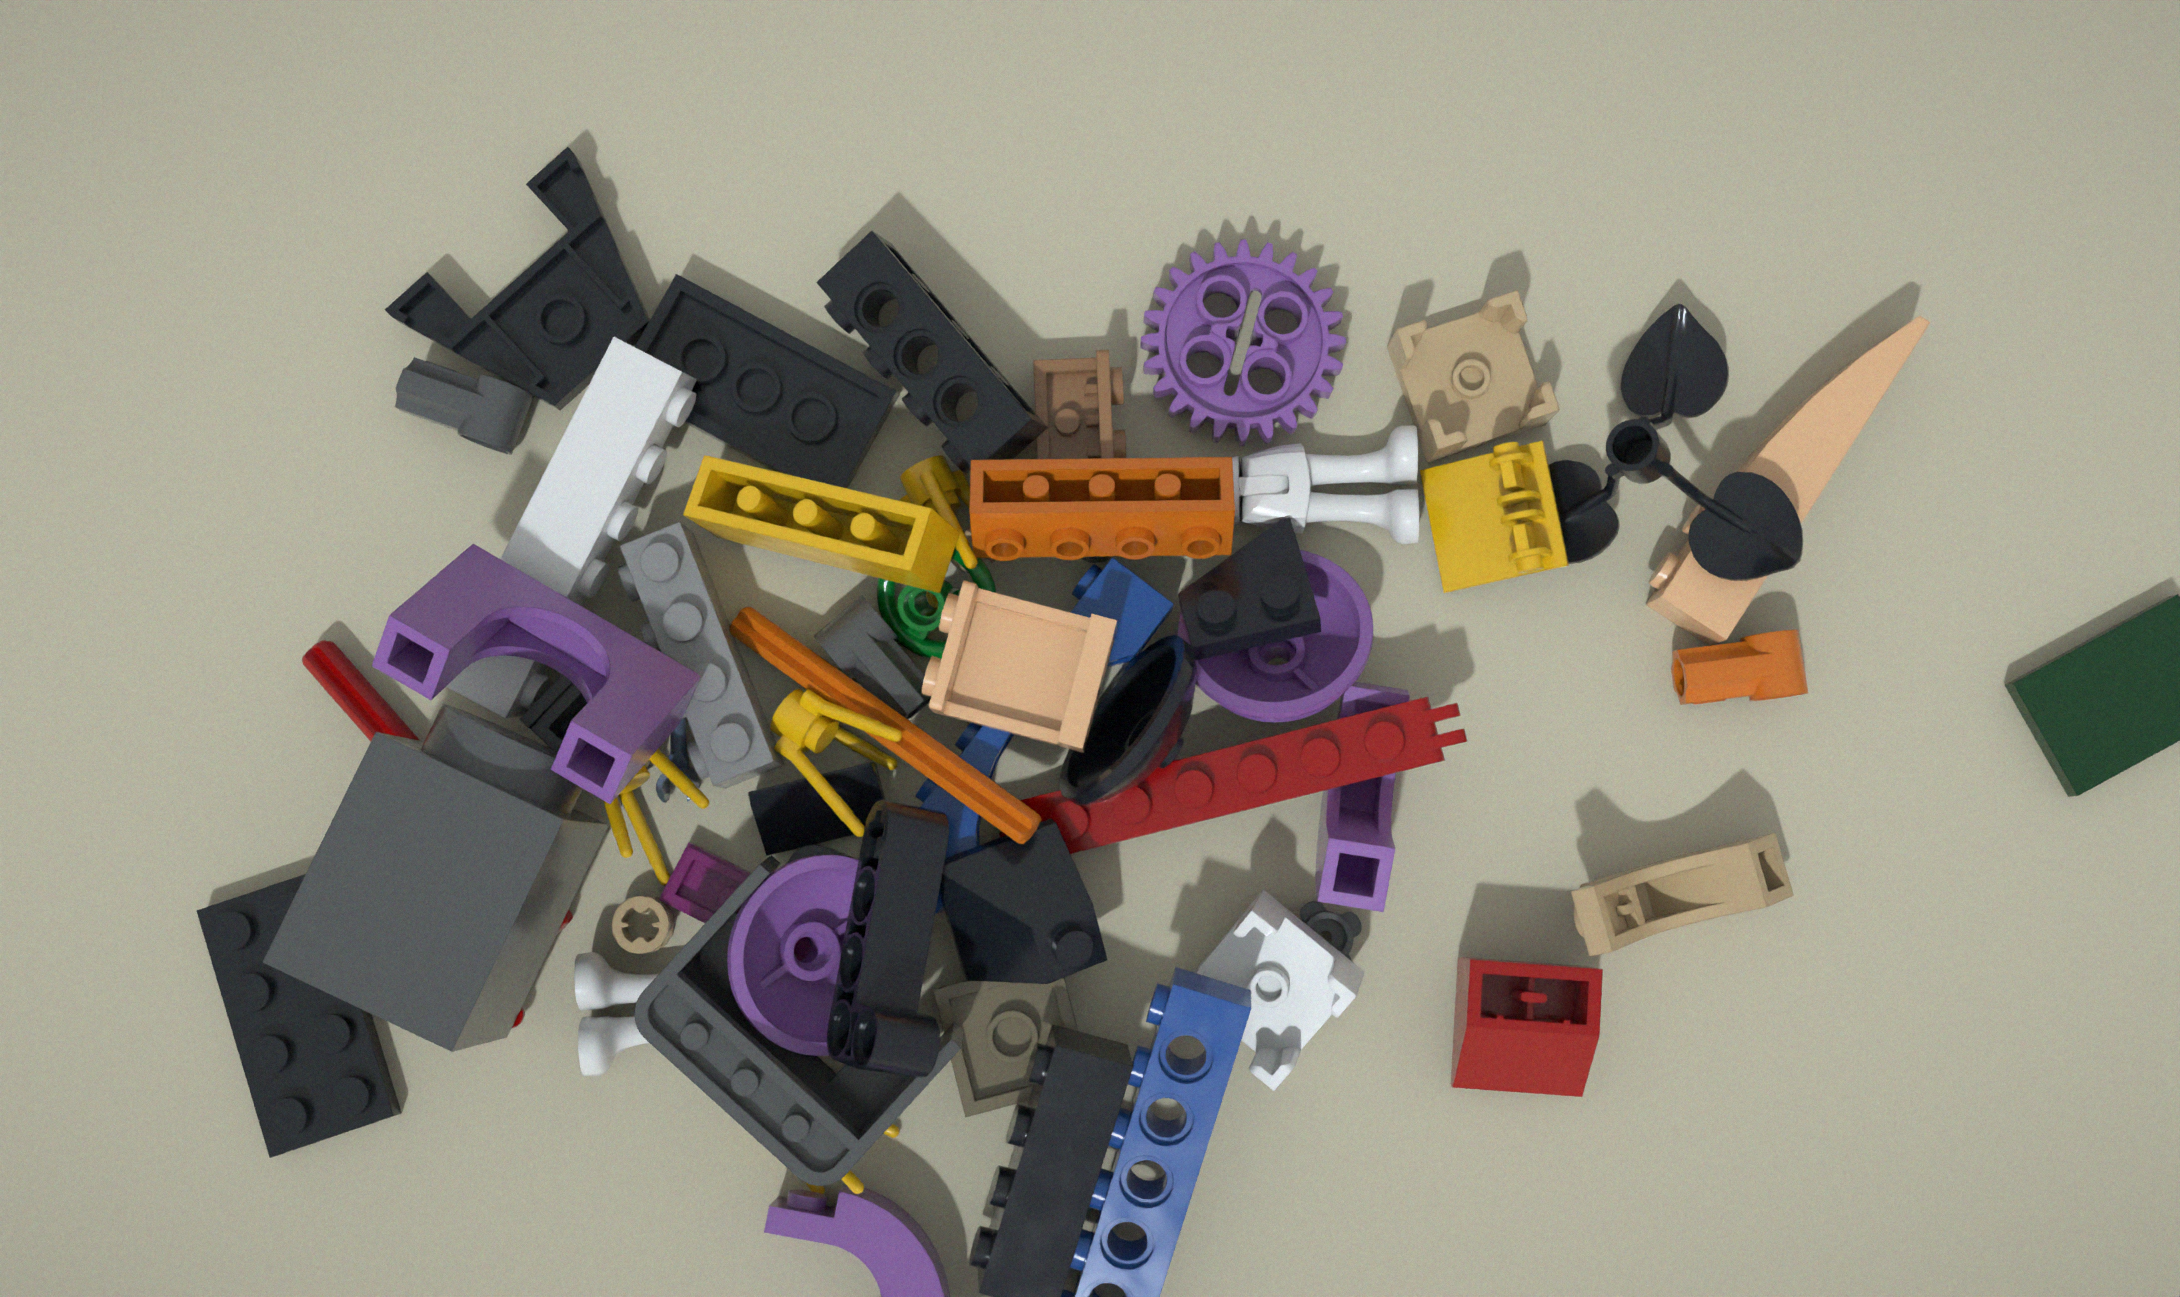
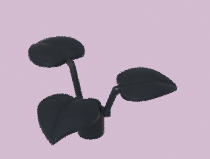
M1682 304L1674 305L1647 329L1625 364L1621 380L1622 396L1629 410L1635 415L1641 416L1639 420L1631 419L1621 422L1610 432L1606 441V453L1611 464L1605 468V473L1608 475L1605 488L1602 489V482L1597 472L1584 463L1562 460L1549 464L1568 563H1581L1598 556L1610 546L1617 536L1620 527L1619 518L1615 510L1606 501L1617 494L1622 476L1638 484L1651 483L1662 476L1694 502L1706 509L1692 521L1688 539L1693 557L1708 573L1729 581H1748L1792 569L1802 558L1803 530L1796 509L1779 486L1762 475L1751 472H1735L1729 474L1720 482L1712 499L1670 465L1671 453L1669 446L1656 430L1669 426L1672 423L1673 414L1693 418L1709 411L1723 396L1729 379L1727 358L1719 343ZM1660 414H1661V416L1656 417V418H1653V419H1649V418H1648V417H1653V416H1657V415H1660Z

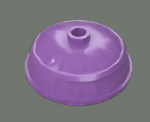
M1300 550L1321 618V632L1196 660V685L1208 697L1229 711L1251 720L1288 722L1306 718L1324 710L1345 693L1359 678L1372 650V612L1363 590L1349 573L1320 555ZM1180 613L1178 636L1189 643L1182 614ZM1274 658H1283L1288 661L1282 665L1267 664Z
M814 855L796 859L770 873L745 900L734 921L728 944L727 966L735 1001L747 1021L758 1033L777 1046L804 1055L829 1056L827 1029L859 861L857 859L838 855ZM806 937L810 942V953L805 959L799 961L795 957L794 947L799 939Z

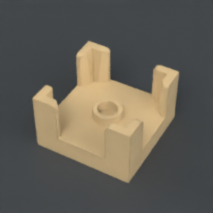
M1518 290L1487 300L1478 313L1426 329L1428 326L1426 320L1398 328L1387 345L1413 424L1417 427V436L1427 463L1544 426L1559 412L1560 408L1551 383L1547 381L1538 387L1519 331L1527 322V314Z

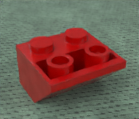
M1458 957L1451 1087L1582 1097L1600 1037L1603 969L1580 965Z

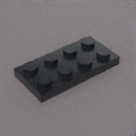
M678 274L672 280L635 346L637 349L697 379L691 390L696 393L695 404L684 423L775 472L847 489L899 397L896 390Z
M306 874L197 910L270 1158L401 1114L372 1014L263 963Z

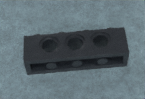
M873 231L869 232L816 282L831 299L824 305L828 314L847 333L851 334L855 329L869 345L863 351L865 358L885 379L889 380L893 376L898 379L908 391L902 398L905 406L926 427L934 422L947 438L941 445L943 451L964 473L967 474L971 470V460L1014 459L1048 428L893 244ZM897 299L899 311L896 319L890 325L881 327L879 324L881 308L888 301ZM936 345L938 349L936 365L929 372L920 374L917 368V360L920 353L926 347ZM975 391L978 396L977 410L970 419L960 422L956 414L957 403L965 393Z

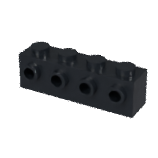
M1052 1024L1046 1045L1040 1043L1034 1045L1026 1073V1082L1033 1083V1088L1027 1106L1017 1104L1012 1114L1007 1143L1015 1146L1008 1167L998 1165L995 1170L989 1191L988 1205L996 1207L989 1228L978 1227L971 1248L969 1265L978 1267L980 1294L992 1297H1061L1133 1069L1128 1044Z

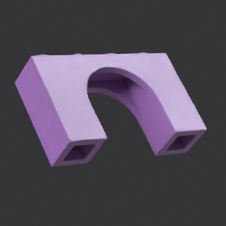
M475 544L468 547L389 615L372 663V667L429 700L436 697L470 664L487 657H522L555 669L567 677L580 690L587 704L571 720L551 770L609 804L614 801L680 724L701 678V675Z

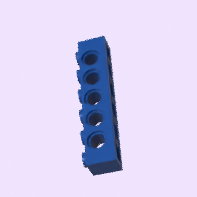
M1178 967L1174 969L1169 986L1157 983L1146 1018V1022L1157 1025L1150 1049L1140 1045L1137 1046L1128 1085L1138 1088L1131 1110L1120 1107L1108 1145L1118 1149L1112 1171L1101 1168L1089 1207L1099 1210L1092 1232L1082 1229L1070 1268L1080 1271L1074 1292L1063 1289L1061 1297H1100L1094 1291V1288L1104 1283L1115 1284L1122 1288L1126 1293L1124 1297H1160L1250 1015L1251 990ZM1179 1036H1192L1204 1045L1205 1050L1196 1058L1183 1059L1176 1056L1170 1050V1042ZM1170 1098L1179 1102L1185 1109V1112L1174 1120H1164L1157 1117L1151 1111L1150 1105L1156 1100ZM1149 1160L1158 1163L1164 1169L1165 1174L1159 1179L1147 1181L1137 1177L1131 1170V1167L1139 1161ZM1122 1222H1132L1139 1225L1146 1234L1138 1240L1128 1241L1118 1237L1112 1228Z

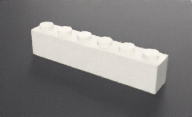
M613 337L501 560L582 606L586 596L588 598L594 597L607 577L609 565L604 561L615 539L622 541L636 520L638 508L633 504L644 482L651 484L657 478L665 463L667 451L662 447L672 427L682 426L693 409L696 393L691 390L697 379ZM516 656L487 657L470 664L446 687L504 718L522 717L550 687L551 678L546 676L550 667L531 659Z

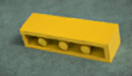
M707 455L703 456L683 513L685 517L717 538L937 593L941 591L960 534L956 528L932 508Z

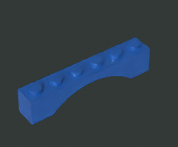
M1112 557L1103 570L1093 564L1080 579L1071 593L1079 601L1070 613L1089 618L1091 614L1117 620V632L1107 667L1131 662L1140 654L1170 615L1174 603ZM970 723L954 746L962 751L959 756L960 758L992 779L998 760L1015 734ZM927 778L915 797L923 802L921 808L942 811L947 816L949 839L945 858L979 846L982 817ZM940 894L938 895L935 913H941L944 910Z

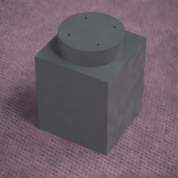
M442 704L424 742L375 732L263 963L451 1052L507 1038L609 825L574 809L583 788L551 770L558 752L474 714Z

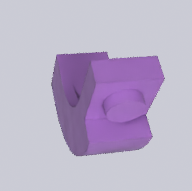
M1355 682L1341 695L1337 719L1408 702L1410 694L1405 689ZM1396 773L1323 791L1316 852L1315 884L1317 902L1384 912L1395 854V845L1391 832V813Z
M845 1184L839 1191L836 1207L826 1205V1195L796 1189L789 1190L788 1198L778 1196L769 1205L764 1229L765 1233L829 1244L850 1252L870 1270L877 1282L881 1297H950L945 1270L931 1240L921 1226L904 1209L883 1195L865 1187L862 1193L855 1194Z

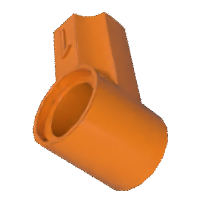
M1797 629L1741 637L1740 642L1679 649L1672 652V681L1680 705L1726 701V699L1749 697V701H1761L1809 693L1800 635Z

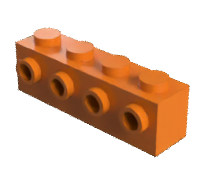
M1232 457L971 460L969 515L973 553L977 558H992L998 561H1011L1019 557H1056L1062 560H1078L1083 557L1121 556L1126 559L1138 560L1149 556H1188L1194 559H1205L1214 555H1232L1235 515Z

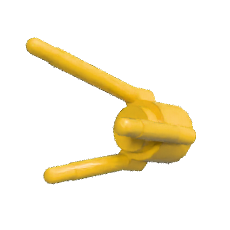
M942 455L927 458L909 467L900 476V481L907 494L900 498L899 501L932 508L956 528L960 534L955 548L959 552L965 566L969 569L975 568L977 566V559L954 514V511L961 506L958 497L970 508V486L961 470L952 472L945 456ZM927 592L926 598L928 603L938 609L937 598L932 593Z
M800 689L794 690L781 702L772 717L770 730L781 737L777 741L774 750L789 759L855 836L862 837L865 826L805 756L804 752L811 750L819 754L834 739L869 760H873L889 770H894L898 766L895 758L839 726L838 721L893 742L900 741L902 733L896 728L883 724V722L826 701L810 689L805 692Z
M658 748L620 792L619 797L659 883L666 886L671 876L632 790L638 788L649 779L650 773L647 767L651 761L699 808H707L709 806V799ZM618 797L611 804L603 800L619 852L622 857L629 858L633 854V848Z

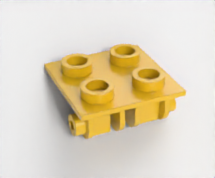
M1543 440L1519 446L1518 442H1507L1494 446L1493 453L1420 470L1444 593L1569 566Z

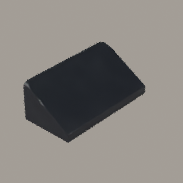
M874 762L822 774L864 826L873 805L877 801L885 800L878 766ZM806 778L748 792L750 806L766 856L854 835Z

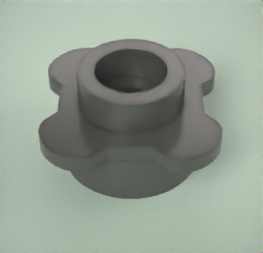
M1317 901L1306 903L1300 910L1301 920L1319 935L1323 931H1328L1332 937L1329 943L1351 960L1349 952L1352 949L1354 937L1358 936L1362 930L1361 921L1358 916L1352 912H1345L1340 915L1327 911L1324 905Z

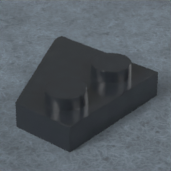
M1290 517L1279 520L1178 594L1189 644L1194 649L1196 660L1321 632V618Z

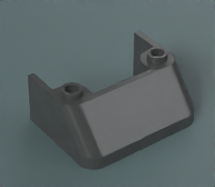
M771 855L756 867L645 988L636 1002L634 1017L640 1034L793 1174L805 1183L825 1186L842 1179L962 1047L964 1030L957 1023L953 1022L940 1037L936 1064L932 1072L923 1078L860 1070L846 1064L835 1073L818 1056L789 1051L777 1046L758 1033L747 1021L735 1001L728 976L727 955L729 938L738 914L737 911L770 873L781 864Z

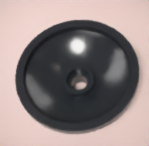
M1177 635L1167 636L1156 641L1135 657L1109 685L1097 702L1084 753L1071 749L1068 750L1059 781L1060 791L1064 797L1076 805L1100 803L1135 787L1144 781L1157 767L1163 769L1176 758L1184 743V738L1181 734L1191 715L1197 676L1195 653L1189 643Z

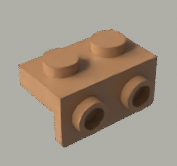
M1109 349L1096 350V357L1033 360L1035 413L1048 427L1036 438L1037 459L1126 458L1125 429L1113 430L1112 406L1124 405L1122 367H1110Z

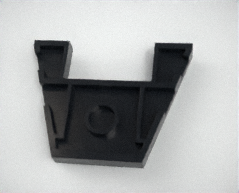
M569 147L563 150L526 183L530 190L566 227L568 233L473 318L460 307L428 272L385 309L392 318L404 326L510 384L528 391L534 397L560 411L590 384L613 337L633 346L640 339L650 321L581 162Z

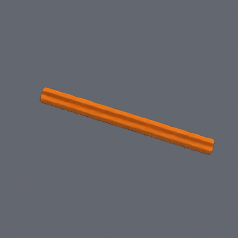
M743 608L731 622L729 631L732 636L805 689H810L826 701L900 730L902 739L898 742H893L868 732L866 733L1018 844L1026 843L1033 836L1041 822V817L1038 813L754 608Z

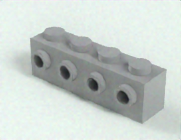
M681 522L620 545L626 564L618 567L620 579L632 602L641 599L649 623L641 625L645 643L701 675L682 718H687L695 738L694 742L687 744V749L699 778L703 780L710 777L713 786L726 789L785 765L781 754L774 750L776 741L770 730L769 723L735 637L729 631L730 624L694 533Z

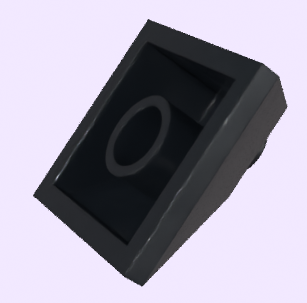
M1052 818L1040 822L1033 836L1024 844H1018L1005 835L945 858L939 894L961 969L967 981L1049 984L1108 960L1093 903L1060 830Z

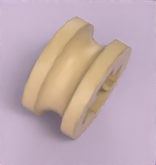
M646 895L632 897L621 903L613 914L611 927L613 937L619 946L631 953L644 954L658 951L667 945L673 936L675 920L668 904L660 901L658 897ZM634 910L638 913H647L653 910L656 913L659 922L652 923V926L659 927V930L654 939L648 936H640L634 939L631 936L628 927L635 926V923L628 922Z

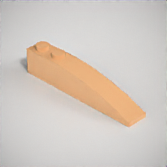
M1919 315L1841 369L1798 405L1755 448L1736 472H1751L1773 481L1790 499L1802 523L1930 322ZM1697 505L1683 526L1682 531L1689 534L1692 521L1698 514L1706 510L1705 508ZM1688 539L1677 556L1672 552L1667 553L1654 570L1648 584L1656 589L1646 605L1708 646L1728 639L1767 576L1748 581H1729L1711 575L1693 557Z

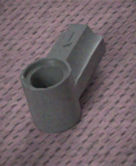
M414 357L411 363L406 368H403L398 380L395 407L402 412L458 431L457 434L471 442L512 455L534 396L524 389L490 376L479 375L478 379Z
M863 595L814 635V638L849 678L855 677L863 688L906 719H911L930 702L931 696L922 694L925 675L897 644L896 640L899 637Z

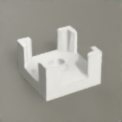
M1264 889L1194 971V973L1251 990V1011L1241 1041L1256 1052L1249 1070L1273 1091L1293 1070L1302 1048L1331 1015L1338 1018L1355 999L1364 975V971Z

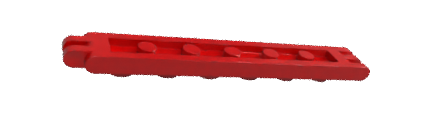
M1424 697L1172 761L1163 769L1157 767L1144 781L1135 787L1100 803L1076 805L1064 797L1060 790L1020 801L1038 813L1041 817V822L1052 818L1056 822L1070 854L1445 761L1442 748L1467 742L1465 729L1438 735L1435 722L1461 716L1458 703L1432 709L1429 697ZM1002 831L999 832V836H1000V837H1003V836L1006 835V834H1004Z

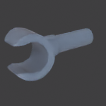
M684 718L670 734L669 759L699 789V776L694 769L688 766L686 718ZM661 774L656 783V792L660 800L666 803L670 798L669 779L664 774Z

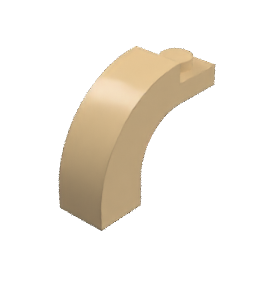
M1776 833L1727 843L1642 865L1581 884L1579 889L1571 891L1575 904L1574 922L1579 934L1585 939L1589 956L1613 952L1649 936L1681 926L1766 908L1794 896Z

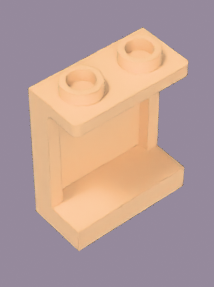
M963 581L960 594L949 593L942 611L939 631L949 633L942 659L931 656L925 672L922 694L931 696L929 709L934 713L1084 753L1117 632V620L1091 614L1090 618L983 590L978 588L975 583Z

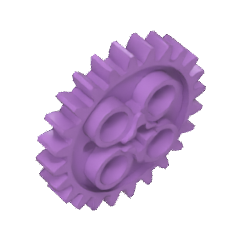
M1241 239L1236 256L1228 257L1224 247L1218 242L1214 244L1213 262L1207 264L1194 251L1190 254L1189 259L1190 275L1175 267L1169 270V280L1175 289L1174 292L1165 288H1155L1153 299L1164 310L1145 311L1143 323L1158 332L1141 336L1140 349L1158 353V355L1144 362L1143 371L1147 375H1163V378L1153 387V395L1155 398L1170 394L1174 395L1175 399L1172 401L1168 412L1171 418L1182 414L1186 410L1192 413L1189 426L1190 433L1194 434L1207 422L1213 424L1212 438L1214 443H1219L1226 429H1235L1238 445L1245 446L1250 429H1257L1260 437L1267 444L1272 440L1273 424L1277 422L1289 434L1295 432L1297 428L1295 411L1310 419L1315 417L1318 408L1310 395L1329 399L1334 388L1321 375L1337 376L1342 370L1343 363L1328 354L1343 350L1346 344L1345 337L1329 333V330L1341 323L1343 314L1339 311H1323V307L1331 300L1333 290L1326 288L1313 292L1310 287L1314 282L1317 270L1311 268L1299 276L1294 273L1293 269L1297 254L1294 252L1290 253L1278 264L1272 261V243L1267 242L1259 257H1252L1247 240ZM1253 291H1258L1261 294V302L1250 338L1251 346L1248 348L1236 392L1234 395L1228 396L1224 393V386L1235 349V340L1239 335L1249 295ZM1216 293L1226 294L1235 301L1237 311L1225 318L1215 317L1205 309L1203 302L1210 295ZM1276 309L1286 310L1295 317L1298 328L1288 334H1278L1266 325L1264 316ZM1208 352L1219 360L1221 370L1215 376L1201 378L1189 370L1186 362L1193 354ZM1260 368L1270 369L1279 376L1282 387L1275 393L1261 394L1250 386L1248 375Z

